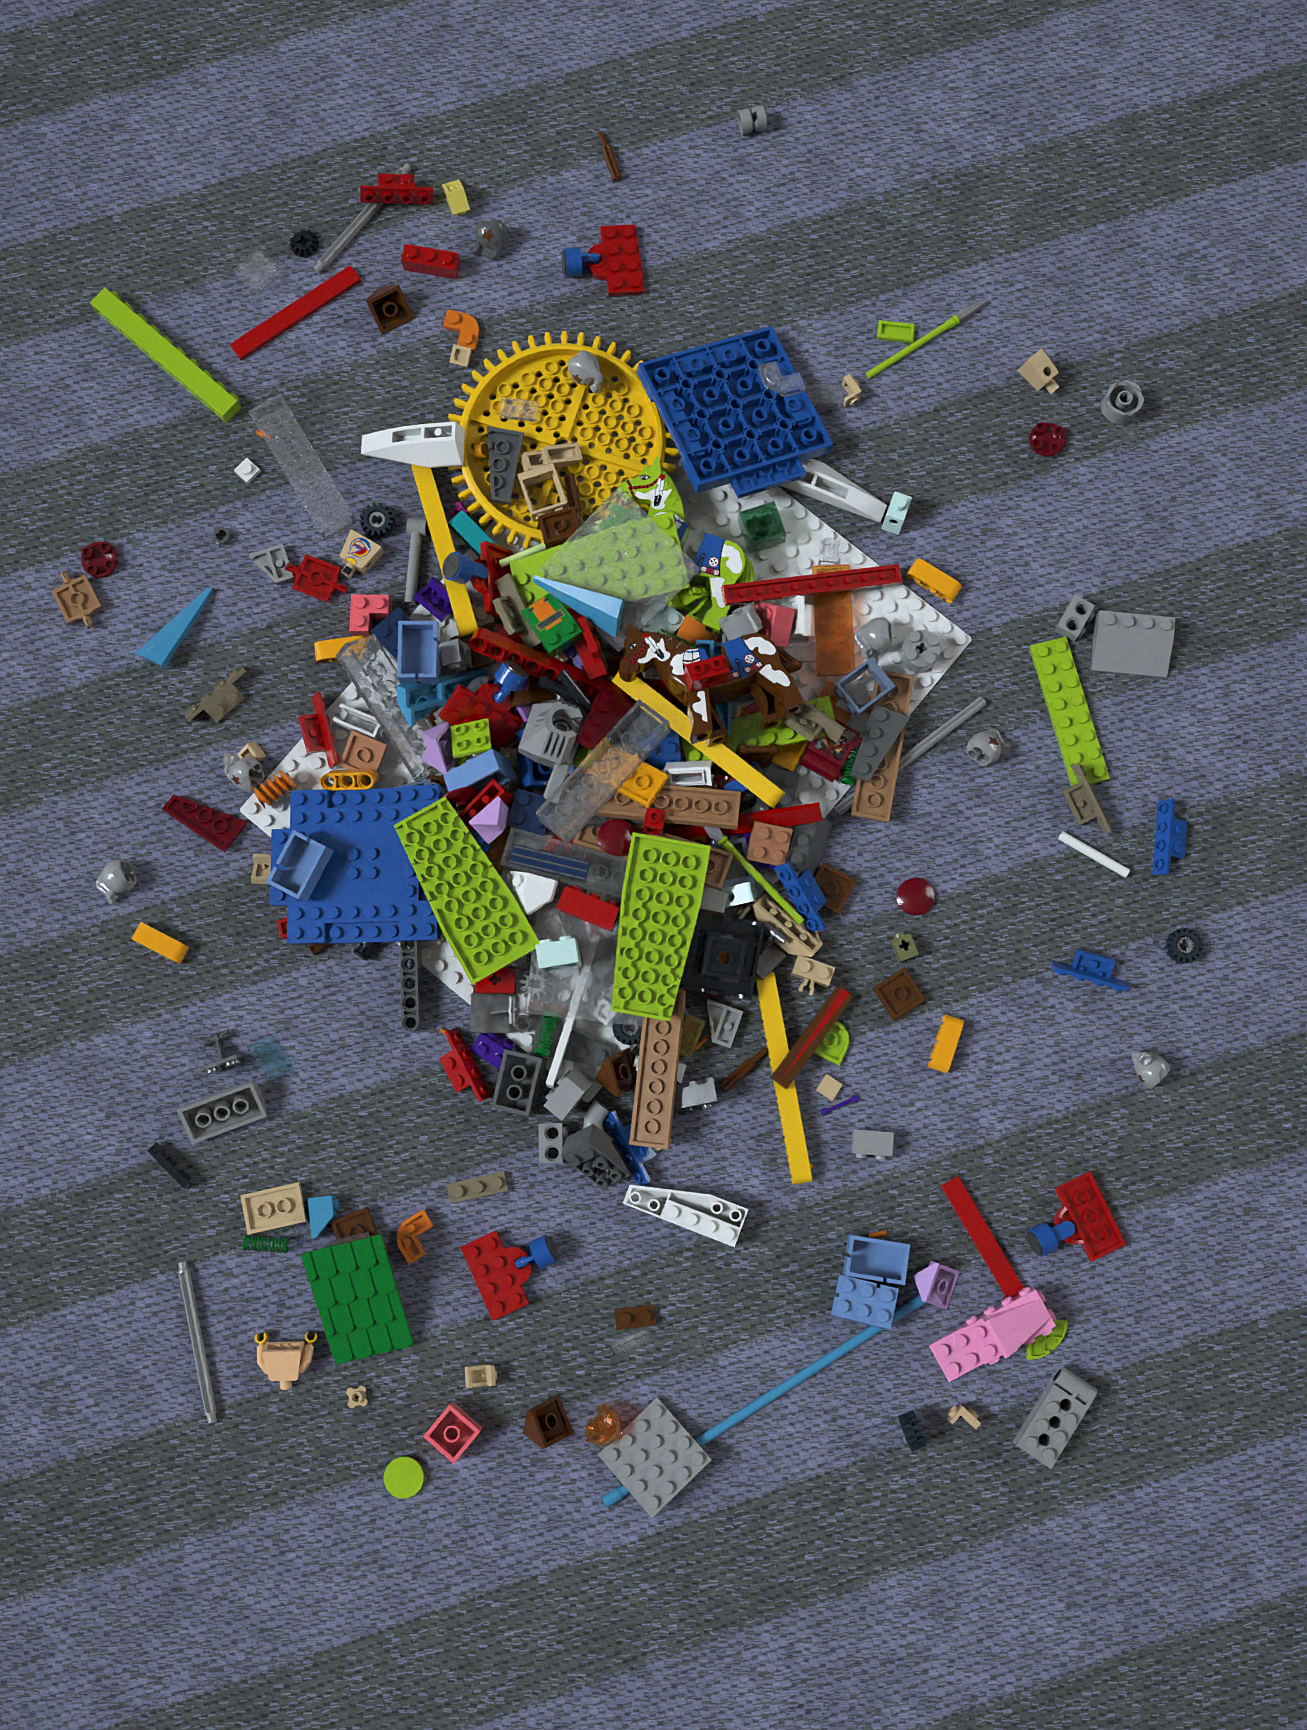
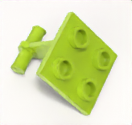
M701 586L690 587L665 594V599L669 607L692 611L694 610L692 602L698 598L710 597L711 591Z
M488 718L450 726L453 758H457L460 765L469 759V755L487 752L492 749Z

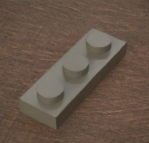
M505 1171L446 1184L450 1204L509 1191Z

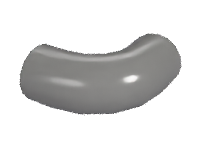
M595 1099L584 1116L583 1129L594 1124L605 1133L602 1125L610 1110L603 1103ZM606 1134L609 1137L610 1141L613 1142L614 1139L611 1138L608 1134Z

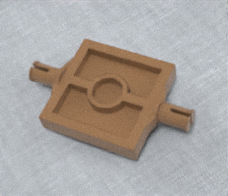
M67 571L61 572L60 576L64 583L51 592L66 622L71 625L79 620H83L87 629H90L91 626L94 627L90 616L103 609V606L88 577L83 575L77 579H71Z

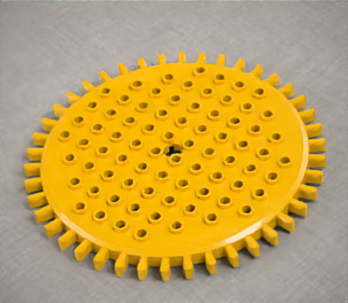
M562 331L561 343L552 344L550 333L545 332L544 341L546 345L536 347L535 339L530 335L528 336L530 348L521 351L519 344L513 341L512 347L515 354L507 358L504 351L498 349L497 353L501 363L496 367L487 358L484 359V366L489 373L483 377L475 370L471 372L473 379L479 383L475 389L467 384H462V391L470 395L467 402L455 398L454 405L464 409L463 414L460 416L449 413L448 418L450 422H457L465 429L463 466H450L448 470L462 468L463 474L451 479L453 486L467 483L468 489L458 494L459 499L463 501L471 496L475 498L476 502L467 508L468 513L472 515L482 508L485 514L479 519V525L483 527L491 519L497 522V525L492 530V535L495 538L505 528L511 531L507 537V544L510 546L515 542L517 536L525 538L523 550L530 548L532 540L541 542V544L544 543L539 521L533 522L517 475L524 472L520 461L524 452L540 451L543 447L556 445L561 440H566L569 443H572V439L578 440L583 460L557 469L556 472L568 508L570 507L564 477H561L559 474L565 472L566 475H575L581 506L579 515L582 527L602 520L607 511L606 507L610 502H614L626 509L639 505L640 510L648 515L649 505L639 503L637 500L629 504L620 501L618 492L614 493L612 490L614 488L618 489L622 482L639 476L644 469L643 466L652 465L657 456L660 460L661 469L670 473L676 472V465L665 463V456L678 457L679 451L677 448L666 447V441H673L670 433L665 432L666 425L655 403L650 401L636 373L638 363L633 368L627 365L631 358V351L629 350L623 354L621 359L613 356L616 352L615 342H612L607 352L599 350L601 346L599 336H596L593 346L589 347L584 345L585 339L582 332L577 337V344L568 343L566 331ZM582 350L588 351L598 360L600 372L603 376L601 393H589V384L579 385L571 379L567 366L568 361L576 356L578 352ZM561 362L566 363L565 366H560L559 364ZM540 373L542 377H537L536 375ZM617 378L618 381L612 382V379ZM555 379L560 380L558 383L554 382ZM576 384L577 387L572 388L571 385ZM519 385V388L515 389L513 386ZM532 390L537 391L535 394L530 393ZM553 395L554 398L548 399V396ZM612 395V398L608 399L606 396ZM496 396V399L491 400L490 397ZM568 400L572 402L569 405L565 403ZM624 400L630 401L628 404L623 403ZM509 401L514 402L512 405L507 404ZM527 406L531 407V409L528 411L525 410V407ZM588 406L589 409L584 410L583 407ZM605 411L606 414L601 415L600 412ZM486 412L490 413L489 416H484ZM548 412V415L543 416L542 413ZM620 416L624 417L622 421L618 420L617 418ZM561 417H565V418H566L565 421H560L559 419H560ZM502 418L508 419L506 422L501 421ZM582 422L583 426L579 427L577 423ZM636 422L642 423L640 426L635 425ZM524 423L525 426L519 427V424ZM487 426L524 432L511 505L495 503L491 500L490 470L488 472L483 471L486 467L490 468L489 449L488 456L485 458H477L473 455L474 450L472 447L475 444L484 442L488 447ZM541 428L542 432L539 433L536 430ZM600 428L601 430L596 432L594 429ZM484 429V432L479 433L478 430ZM617 433L618 436L613 437L612 434ZM554 434H560V437L555 438ZM631 438L636 439V441L633 443H631L629 440ZM590 444H594V445H595V447L592 448V449L589 448L588 446H589ZM653 444V447L648 448L647 445ZM532 445L537 446L535 449L530 448ZM607 450L613 451L611 454L606 453ZM629 455L630 458L624 459V456ZM646 460L648 463L643 465L641 462ZM588 461L589 464L584 465L583 462ZM602 466L607 467L605 471H602L600 468ZM619 472L625 473L623 476L618 475ZM553 478L527 486L531 501L535 500L537 502L533 505L535 511L560 503L558 493H554L556 487ZM578 478L584 479L582 482L577 481ZM596 483H600V484H601L600 487H595L594 485H595ZM537 484L543 485L541 488L536 487ZM518 495L519 498L515 500L513 496ZM595 500V503L589 504V501ZM513 512V515L507 516V513ZM526 517L531 518L529 522L524 521ZM584 517L590 518L588 521L583 520ZM597 530L582 535V537L594 534Z

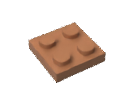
M352 730L339 766L346 769H374L378 773L389 744L359 731Z
M754 821L746 859L776 866L785 863L793 829Z

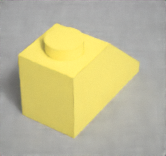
M459 179L442 184L453 215L460 216L465 214L467 210H470L464 188Z

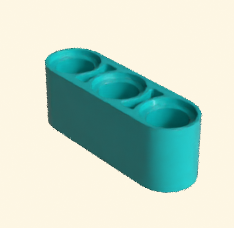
M462 510L448 522L449 527L479 558L481 557L480 543L487 541L495 544Z

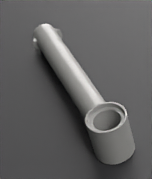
M408 518L407 535H411L404 603L408 605L416 604L414 597L417 593L422 536H427L425 531L428 528L426 519Z

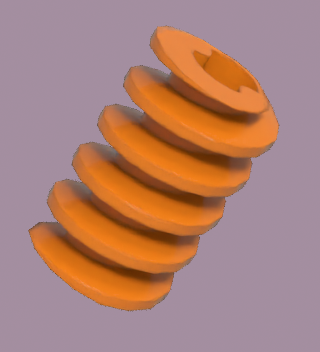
M280 770L281 777L274 774L273 782L266 779L267 786L260 783L261 790L256 787L253 788L257 799L264 808L265 803L269 806L272 805L271 799L277 802L279 800L278 795L285 797L284 790L291 793L290 786L295 789L298 788L288 772L284 773Z

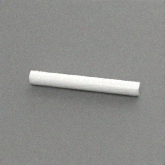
M1064 831L1058 837L1060 841L1123 877H1126L1130 872V869Z

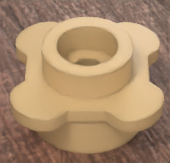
M364 1386L347 1389L346 1394L349 1397L348 1406L350 1408L367 1404L368 1400L366 1399V1388Z

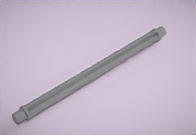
M406 163L395 174H408L412 168ZM369 203L317 261L313 268L316 273L320 274L323 269L325 270L383 203Z
M187 1261L178 1263V1274L205 1416H207L208 1423H213L217 1421V1410L190 1269H188Z

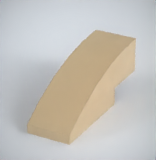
M578 442L545 446L540 451L524 452L520 459L524 472L551 463L554 464L557 470L583 460Z

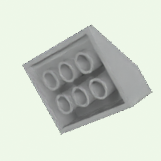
M1100 610L1094 617L1091 671L1167 678L1174 640L1175 617Z

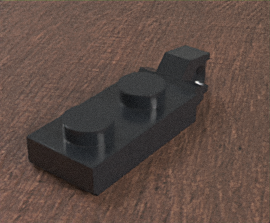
M154 1143L148 1149V1152L183 1188L188 1189L192 1185L190 1182L192 1177L184 1169L180 1171L176 1167L178 1163L171 1156L166 1157L164 1147Z

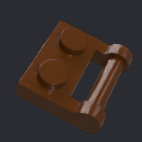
M776 743L769 744V746H745V744H738L735 753L747 763L755 761L758 762L761 768L770 767L774 755H777L778 747Z

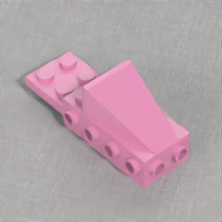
M1025 1287L1019 1291L1017 1296L1013 1298L1009 1296L1001 1301L1002 1304L986 1308L983 1314L978 1317L974 1315L968 1318L962 1327L929 1344L948 1382L982 1364L989 1363L992 1365L998 1362L1002 1355L1006 1359L1016 1352L1022 1344H1025V1346L1036 1340L1035 1337L1041 1334L1045 1336L1053 1332V1328L1056 1326L1054 1323L1056 1317L1051 1308L1046 1309L1043 1303L1046 1299L1041 1290L1036 1291L1034 1287Z

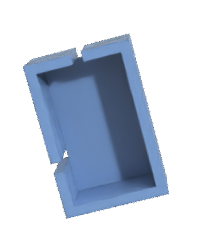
M398 621L397 678L400 684H418V680L421 683H439L440 648L438 644H440V626L437 621Z
M493 749L482 752L476 758L468 759L464 764L451 768L449 772L443 775L449 792L458 788L472 787L477 790L478 794L492 779H495L494 773H496L499 782L503 785L517 779L510 759Z
M293 830L276 862L286 867L285 871L273 867L266 883L301 901L307 902L334 850Z
M848 1234L846 1252L849 1253V1256H845L843 1274L845 1276L882 1282L884 1277L885 1282L905 1285L910 1244Z
M839 1274L836 1295H839V1297H834L831 1316L890 1331L899 1289L885 1285L876 1288L877 1283Z

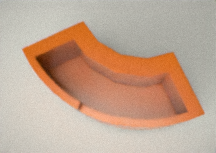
M687 615L676 634V637L695 646L696 640L721 641V637L716 632L709 633L705 629L706 625Z

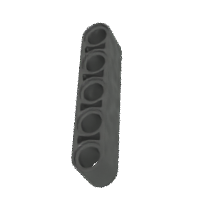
M400 942L402 1027L410 1032L417 1031L423 1026L421 942H414L415 946L412 950L408 949L407 942ZM410 959L415 961L413 969H409L407 965ZM411 978L415 980V987L413 989L408 986V981ZM410 998H414L416 1001L414 1008H410L408 1005ZM411 1017L416 1020L414 1028L410 1027L408 1023Z

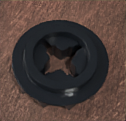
M301 229L298 233L294 232V236L290 238V248L298 257H310L318 250L319 240L316 234L312 233L309 229L308 231ZM303 238L306 240V246H305V248H304V246L301 244Z

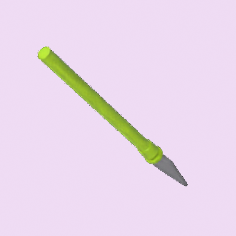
M988 300L961 309L956 315L945 321L944 324L865 373L868 379L872 378L946 330L967 321Z
M703 826L709 837L716 840L718 845H722L721 847L726 851L733 853V857L799 925L805 920L734 847L731 841L727 840V836L722 833L720 828Z

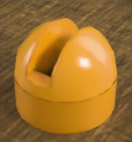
M484 442L474 445L473 455L475 457L485 458L488 456V447Z

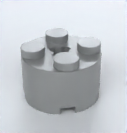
M1129 380L1112 384L1102 400V414L1109 421L1116 424L1124 425L1134 419L1144 402L1141 388Z
M752 603L741 606L732 611V614L729 616L726 615L718 620L728 641L747 634L756 633L764 626Z
M927 630L912 631L905 638L900 649V659L908 670L921 673L930 669L936 663L941 652L938 636Z

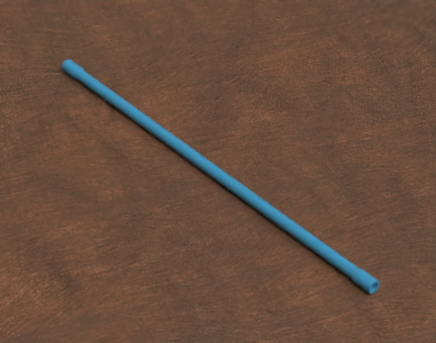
M920 1293L894 1311L892 1324L927 1304L922 1301ZM868 1327L694 1440L701 1447L884 1329ZM622 1485L604 1495L602 1500L606 1507L609 1508L630 1492Z

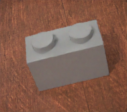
M853 1129L851 1153L856 1154V1158H867L868 1155H875V1159L887 1160V1156L893 1157L894 1133Z

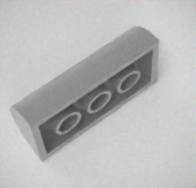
M254 1079L177 1108L179 1117L192 1144L267 1117V1108L262 1092Z

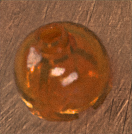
M601 1403L596 1407L599 1411L594 1420L590 1417L586 1425L585 1436L588 1439L585 1440L593 1445L605 1447L618 1440L623 1430L621 1428V1417L618 1412L611 1406Z

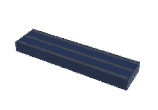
M513 844L509 864L585 882L591 863Z

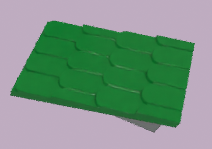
M369 1232L332 1240L321 1249L301 1253L307 1278L336 1365L415 1345L382 1234L369 1236Z

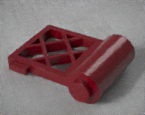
M835 719V722L844 727L845 731L849 730L856 734L852 742L844 744L841 737L842 744L831 747L829 739L826 737L829 748L820 750L814 746L818 740L815 739L811 742L800 762L801 766L832 783L834 780L838 781L843 773L840 769L853 746L857 748L862 740L860 737L861 732ZM843 747L844 756L841 761L833 757L832 749Z

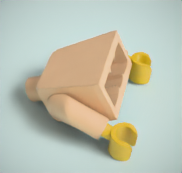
M309 1331L305 1334L306 1345H304V1341L268 1342L269 1334L267 1332H264L263 1341H260L259 1333L255 1335V1341L259 1343L257 1347V1364L265 1374H268L270 1381H280V1389L288 1390L292 1388V1381L298 1380L300 1374L304 1373L312 1361L313 1343L318 1339L316 1332L313 1340L308 1339Z

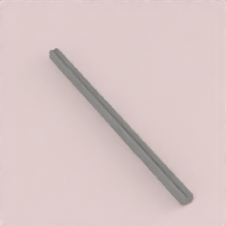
M982 697L977 698L902 755L898 772L986 705V701ZM854 793L835 806L834 810L839 816L852 808Z

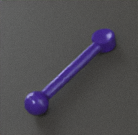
M853 1095L850 1099L837 1105L821 1109V1114L826 1116L830 1111L851 1102L856 1103L859 1101V1097Z

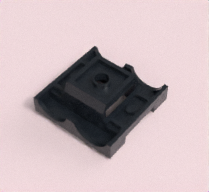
M699 912L679 989L694 990L712 995L732 996L751 1001L765 923ZM708 934L703 957L701 971H699L705 935ZM723 952H727L729 955V959L725 963H721L719 960L720 954Z

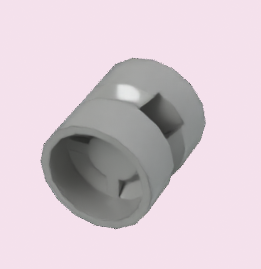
M763 105L752 107L751 111L748 108L737 111L741 135L752 133L753 129L756 132L767 129V118Z

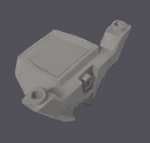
M560 699L533 704L518 747L519 753L537 763L553 768L544 793V798L553 802H557L560 798L579 744L575 739L587 716V713L580 705L571 704Z

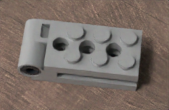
M1061 1366L1050 1379L1012 1442L1052 1469L1095 1399L1097 1389ZM1063 1399H1066V1406L1061 1408L1060 1402ZM1056 1416L1055 1424L1050 1425V1418ZM1045 1434V1440L1039 1443V1436Z

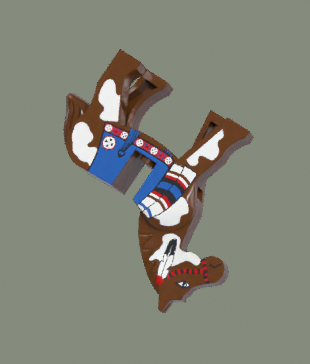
M627 624V637L624 639L623 645L626 654L620 661V678L625 682H632L637 678L639 672L655 668L668 691L687 707L688 719L692 728L691 744L706 740L707 747L725 743L728 732L712 705L731 701L748 692L756 699L760 706V728L762 731L780 726L783 717L799 713L803 708L804 701L794 678L790 675L802 668V662L792 657L781 647L775 645L770 638L763 634L751 633L722 643L720 655H724L730 670L727 683L690 693L683 676L685 665L708 659L705 649H691L686 644L672 637L655 632L638 631L633 626Z

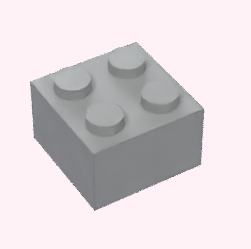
M579 1067L573 1071L569 1069L558 1080V1085L545 1097L548 1101L544 1104V1107L562 1121L574 1110L596 1081Z

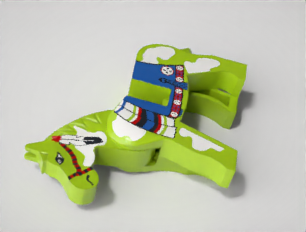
M657 456L652 465L643 466L644 469L639 476L622 482L617 489L620 501L626 504L632 503L635 500L642 504H649L650 508L647 518L673 512L681 549L683 550L690 534L689 526L685 522L680 495L671 478L661 469L660 460ZM705 533L694 560L685 553H683L688 580L706 584V590H710L711 595L708 598L703 597L700 604L688 613L687 616L706 625L707 629L720 634L722 629L718 620L728 615L732 608V605L724 606L721 587L728 584L755 581V570L750 559L743 553L739 545ZM655 597L639 600L637 602L648 606L654 600Z

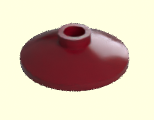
M463 787L452 790L443 797L447 798L453 808L462 810L478 795V792L475 788Z

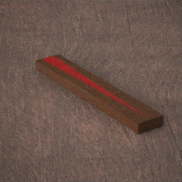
M837 985L770 1078L784 1089H787L854 996L840 985Z

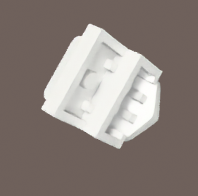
M797 595L790 599H780L773 602L795 609L789 640L814 636V606L805 604L804 596Z

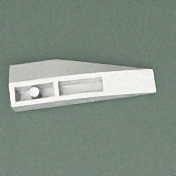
M443 422L382 430L362 436L361 454L426 468L463 466L465 429L457 422Z
M815 459L801 462L807 473L804 479L781 485L787 489L879 523L887 507L885 503L825 463Z
M629 1185L623 1201L625 1205L732 1247H735L748 1212L747 1208L710 1194Z

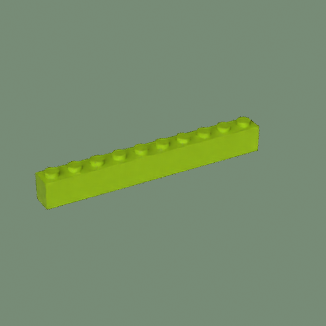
M104 288L90 302L93 309L225 423L241 409L238 403L239 398L231 392L229 394L226 391V387L220 381L215 382L212 379L213 376L204 369L202 371L199 368L200 365L193 358L189 360L186 357V353L180 347L175 348L173 342L166 335L162 337L159 334L160 331L153 324L148 325L146 323L147 320L140 313L136 314L133 312L134 309L130 304L120 301L121 298L113 290L110 292Z

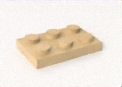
M300 1182L240 1195L247 1235L307 1222Z

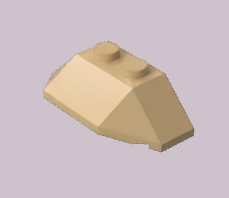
M764 893L753 905L757 922L765 923L767 921L774 928L780 929L779 932L788 938L783 945L777 939L774 940L788 954L812 957L823 945L817 931L811 933L804 921L799 925L769 894ZM764 930V933L767 936H770V934Z

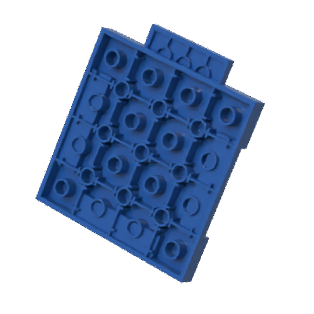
M772 326L638 363L636 373L650 401L655 403L682 457L681 464L696 494L731 484L738 499L804 479L807 473L801 464L802 461L831 453L834 444Z
M437 784L362 790L329 791L328 789L291 791L290 829L271 830L270 873L273 867L285 871L286 867L276 862L293 830L334 850L307 902L301 901L270 885V906H288L287 944L316 945L442 940V930L394 828V825L441 799L443 797L442 786Z

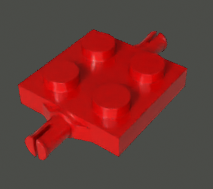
M305 554L302 563L298 567L289 563L285 567V571L295 574L292 590L328 603L331 594L335 590L346 594L348 586L338 583L341 567Z

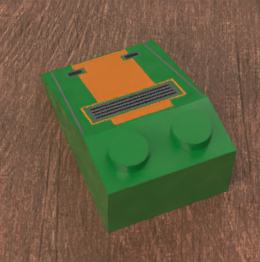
M550 593L521 611V614L551 658H554L584 638L581 629L560 600Z

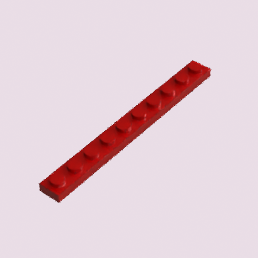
M899 564L728 584L723 585L721 591L724 606L793 598L797 595L809 596L898 585L903 581Z

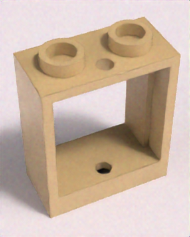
M553 463L517 474L533 522L539 521V515L568 508ZM553 478L560 503L535 511L527 486Z

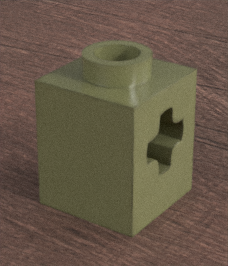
M904 932L893 936L894 939L890 943L898 963L919 955L911 933L905 935ZM902 942L908 945L906 951L904 948L900 949L899 947Z

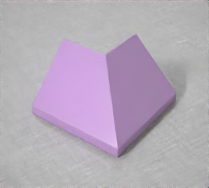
M448 722L422 732L426 750L420 759L443 774L447 773L457 761V758H453L451 725Z
M498 796L473 817L469 823L490 844L504 831L511 810Z
M930 1260L927 1268L913 1275L922 1301L947 1310L960 1272Z

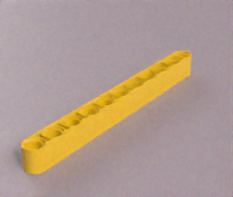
M411 465L443 575L442 567L444 560L450 553L456 552L431 468ZM443 575L460 637L473 634L478 626L466 585L449 581Z
M618 671L612 682L691 744L692 728L688 715L638 676L632 682H625L620 678ZM706 740L692 744L773 809L784 796L785 792L723 743L707 747Z
M771 971L763 981L756 976L755 982L757 983V995L760 1001L759 1006L764 1022L763 1028L765 1039H767L766 1044L773 1074L789 1052L775 974L774 971ZM793 1080L790 1086L784 1089L773 1081L776 1097L778 1098L777 1104L779 1115L781 1116L783 1136H785L784 1142L788 1155L790 1175H792V1185L812 1182L795 1082Z

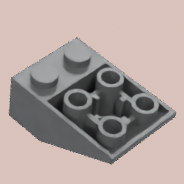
M591 1124L565 1139L561 1156L601 1189L630 1176L629 1170L609 1137L596 1125Z

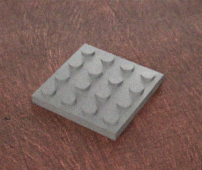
M658 1398L645 1408L598 1454L651 1518H654L712 1461L709 1455Z

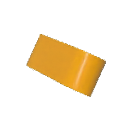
M919 558L915 560L906 574L910 580L914 579L915 583L925 589H930L931 593L941 599H946L948 603H952L962 589V585L957 580Z
M365 635L323 640L314 643L316 663L322 664L323 661L336 662L344 658L350 660L357 659L359 656H370L368 636Z
M374 769L332 770L321 777L320 784L323 789H328L329 791L369 789L378 783L379 774ZM365 775L371 778V783L365 780ZM329 776L334 779V784L329 782ZM347 776L352 778V784L347 781Z
M140 922L131 938L181 964L190 948Z
M944 1014L942 1019L943 1025H940L936 1037L938 1041L934 1044L930 1056L932 1060L931 1062L929 1061L928 1068L947 1074L964 1020Z

